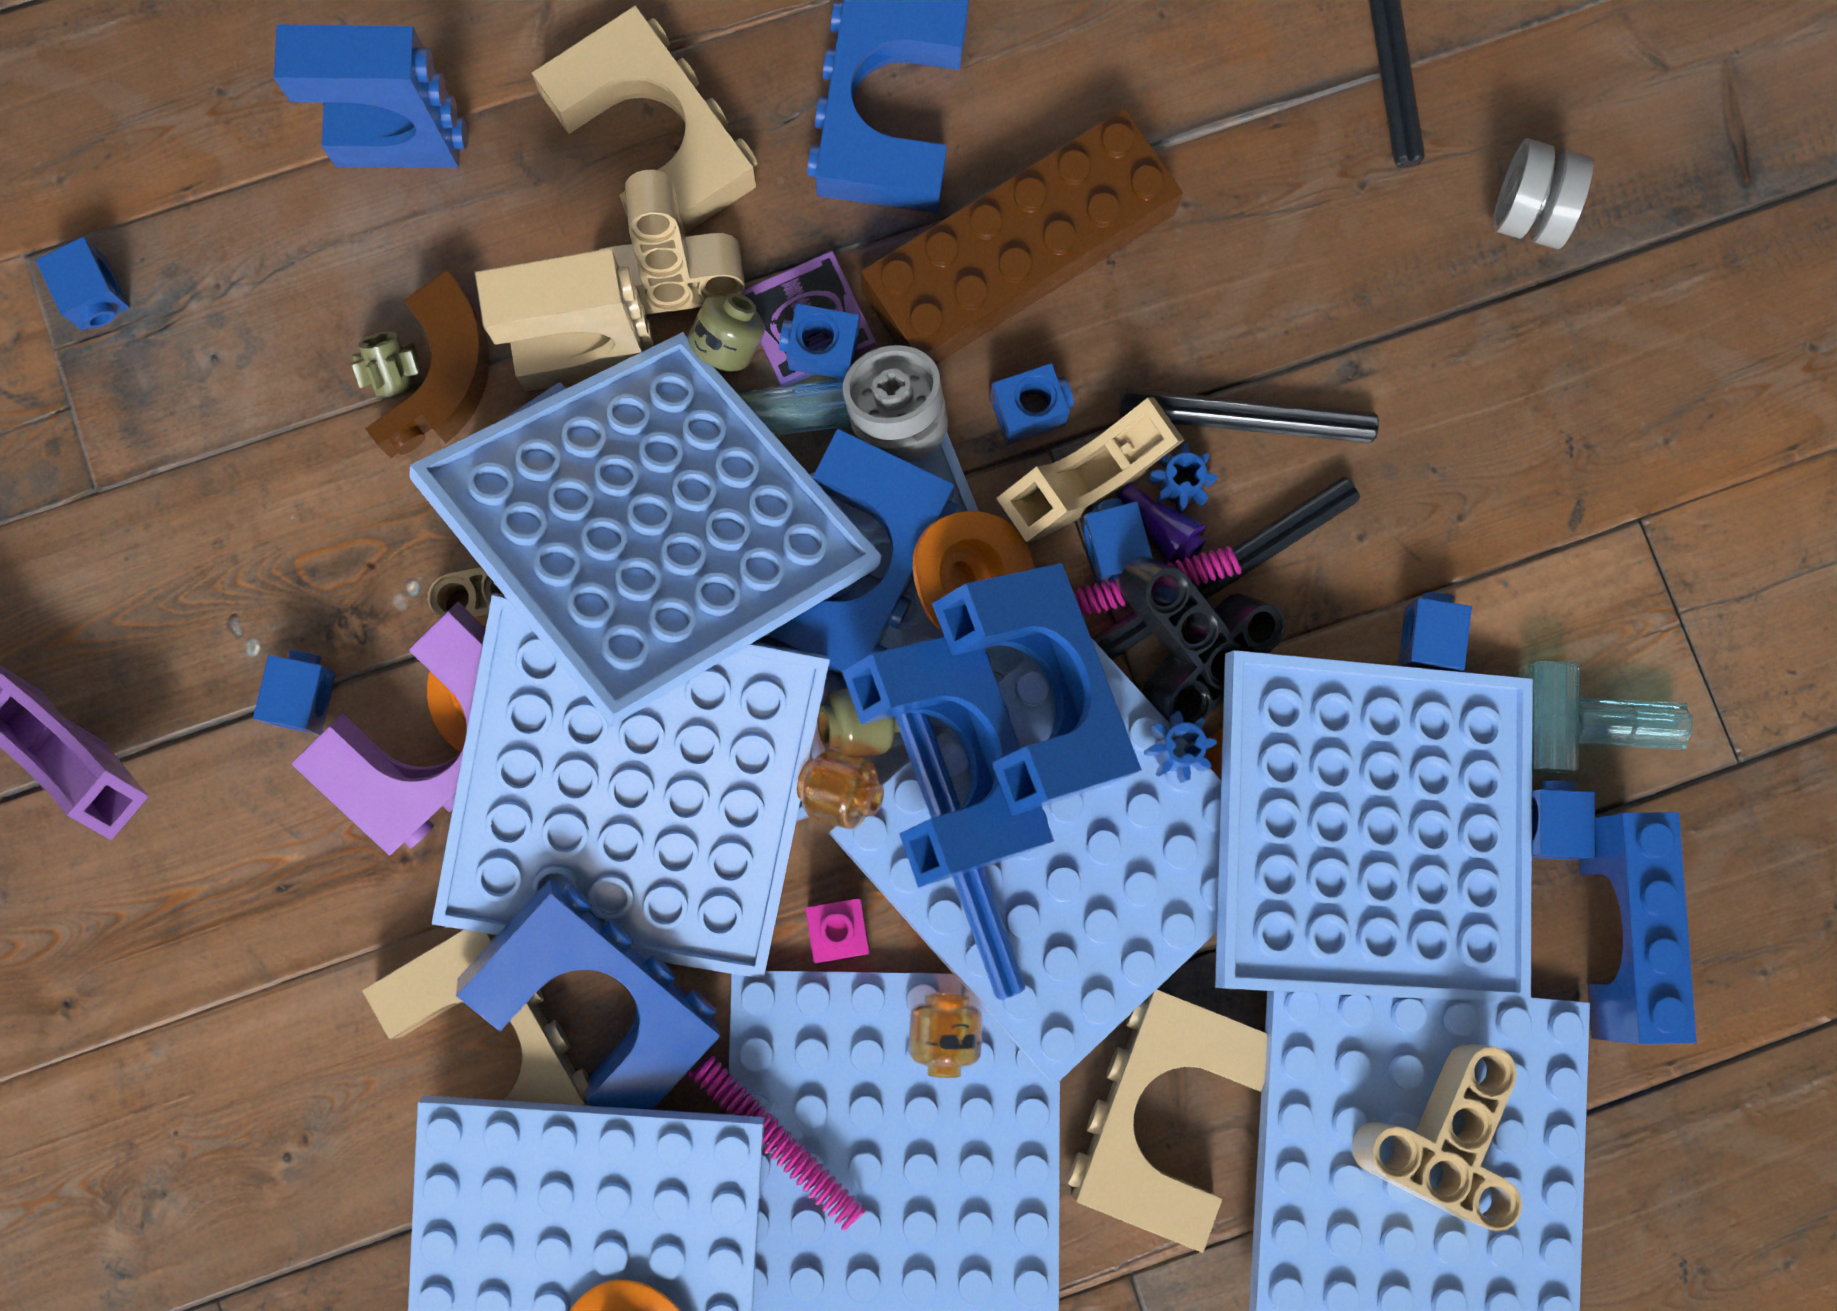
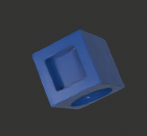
M81 237L35 259L61 315L82 331L87 328L105 326L115 319L116 314L130 308L104 254L85 237Z
M796 304L793 321L785 319L783 321L779 342V351L787 352L789 370L844 380L849 368L855 362L860 336V317L858 314ZM815 333L827 334L833 340L828 348L821 351L811 350L804 343L809 336Z
M1052 363L994 382L991 385L989 399L1006 445L1065 426L1070 413L1069 408L1074 406L1068 381L1064 376L1057 378ZM1027 394H1037L1045 399L1048 407L1042 412H1029L1021 405L1020 399Z
M1110 499L1090 507L1091 513L1085 514L1080 527L1095 582L1098 585H1101L1103 580L1109 583L1111 578L1117 581L1127 564L1135 558L1148 557L1153 559L1137 502L1122 505L1121 499Z
M1435 592L1424 593L1423 598H1417L1407 605L1404 610L1398 666L1455 672L1464 670L1472 606L1456 604L1455 596Z
M289 650L287 659L268 655L253 719L271 726L320 735L323 732L336 672L320 665L322 657L315 654Z
M1558 780L1542 781V789L1532 791V858L1559 860L1595 858V792L1576 791V782Z

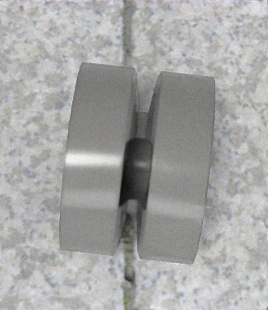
M1529 138L1524 139L1518 147L1502 183L1493 217V230L1519 239L1523 238L1530 230L1531 242L1554 249L1562 248L1573 232L1585 204L1593 174V157L1563 149L1555 159V148L1553 145Z
M885 346L866 353L849 368L843 382V396L854 437L908 463L925 457L939 446L948 429V414L939 370L927 354L908 346Z

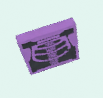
M833 251L745 289L743 293L744 296L755 304L756 311L763 319L765 332L760 344L781 389L815 375L789 370L787 352L779 351L784 319L793 321L796 304L858 314L860 317V336L856 356L876 348V341ZM815 333L809 336L804 344L811 350L821 351L828 348L833 340L827 334Z

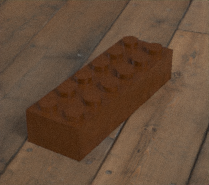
M1124 108L862 270L861 292L897 345L916 348L927 354L935 364H938L1174 216L1183 191Z

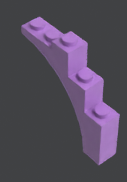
M0 665V747L50 794L67 816L112 841L149 796L104 741L63 717L42 690Z

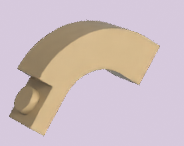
M1154 397L1147 398L1091 442L1057 462L1035 467L996 499L1025 541H1034L1067 526L1089 513L1091 506L1109 500L1118 494L1127 484L1135 482L1150 471L1148 469L1150 466L1177 447L1184 439Z

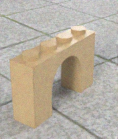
M633 6L533 71L532 75L540 95L568 134L611 106L628 99L647 98L666 104L678 113L686 125L683 142L674 157L659 168L658 171L669 175L674 183L684 234H686L756 188L753 167L757 165V161L742 138L734 142L724 127L728 125V121L713 98L705 101L695 88L699 85L698 79L686 60L680 58L675 61L667 50L670 42L660 24L654 18L646 21L638 8ZM624 191L619 196L623 204L625 213L627 215L626 196Z
M612 248L475 272L484 328L494 344L510 342L515 375L525 392L550 388L559 382L562 385L581 382L654 346L650 322L646 320L643 303H640L636 285H633L629 266L619 268Z
M462 930L362 990L388 1038L403 1037L448 1009L463 1003L456 996L457 978L497 935ZM539 989L510 1020L521 1043L522 1065L515 1086L504 1100L591 1106L586 1102L585 1090L589 1087V1075L583 1068L575 1071L565 1053L571 1049L565 1032L556 1020L548 1023L538 1006L539 1003L544 1001Z
M1156 989L1127 1017L1126 1026L1133 1029L1126 1049L1117 1047L1112 1056L1106 1075L1107 1079L1113 1081L1106 1102L1098 1099L1094 1105L1087 1125V1131L1094 1134L1086 1155L1080 1152L1077 1153L1068 1175L1067 1184L1074 1187L1071 1196L1077 1203L1203 1253L1222 1198L1211 1191L1163 1173L1148 1163L1135 1139L1133 1126L1135 1108L1140 1095L1152 1080L1166 1071L1180 1067L1201 1068L1249 1088L1262 1091L1265 1082L1268 1034Z

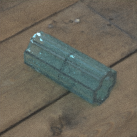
M844 379L740 391L743 401L775 436L851 426L843 396Z
M1556 661L1535 662L1528 665V678L1533 679L1532 772L1573 773L1579 771L1580 665L1573 662Z
M1577 697L1573 700V707L1569 714V733L1572 736L1574 745L1682 751L1687 749L1689 737L1692 735V715L1688 711L1687 703Z

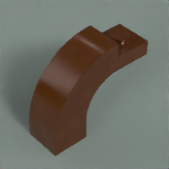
M447 270L403 300L425 329L431 344L432 357L428 374L418 390L365 428L375 443L390 458L398 453L403 455L416 449L425 440L424 434L432 428L446 444L471 419L485 391L489 372L487 337L476 311Z

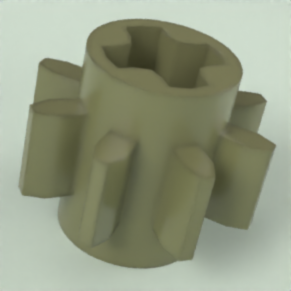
M380 332L370 335L358 343L361 353L353 355L354 362L351 363L360 388L372 384L376 396L388 397L403 393L413 386L414 383L411 376L420 373L418 366L421 365L413 341L400 344L397 333Z

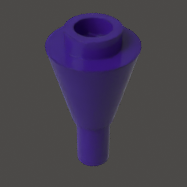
M1132 482L1127 484L1119 493L1118 499H1121L1124 504L1138 503L1143 525L1167 562H1171L1174 565L1178 559L1183 563L1185 557L1192 561L1193 555L1197 556L1206 544V540L1202 537L1206 529L1205 525L1159 502L1155 503Z

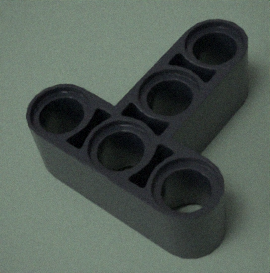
M1148 557L1135 558L1122 571L1120 588L1124 598L1170 653L1146 680L1142 691L1148 701L1168 721L1170 716L1178 711L1181 712L1184 723L1192 724L1200 718L1205 720L1224 700L1225 653L1244 651L1269 654L1284 635L1285 618L1282 611L1269 603L1237 593L1224 599L1213 610L1186 574L1180 569ZM1156 579H1158L1157 588L1151 594L1152 586ZM1188 617L1185 627L1181 630L1184 620ZM1215 655H1216L1215 661H1214L1213 664L1211 665L1212 659H1213V658L1215 657ZM1180 692L1178 699L1174 703L1175 697Z

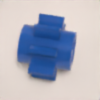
M1184 443L1179 454L1175 457L1167 453L1159 459V464L1165 471L1156 470L1151 472L1148 480L1153 484H1160L1161 493L1156 502L1162 503L1165 500L1176 503V509L1179 513L1184 511L1187 503L1192 499L1196 504L1203 506L1208 500V496L1201 486H1212L1218 479L1217 475L1207 473L1205 464L1210 455L1206 453L1198 457L1190 453L1188 444ZM1188 472L1192 476L1190 483L1186 481L1179 486L1174 482L1173 478L1176 474L1180 476Z
M1178 711L1170 716V729H1167L1160 723H1155L1150 727L1151 734L1157 740L1155 745L1144 750V755L1155 756L1156 761L1160 765L1155 775L1159 777L1168 771H1177L1179 782L1185 783L1190 780L1191 765L1196 770L1202 772L1212 766L1203 756L1207 749L1217 744V741L1211 738L1206 739L1205 734L1201 730L1205 721L1203 718L1198 719L1192 724L1184 723L1183 716ZM1179 737L1184 738L1187 742L1184 747L1186 755L1181 758L1176 757L1173 753L1177 745L1174 740Z

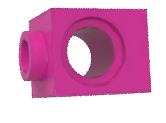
M860 898L805 908L814 963L870 954Z

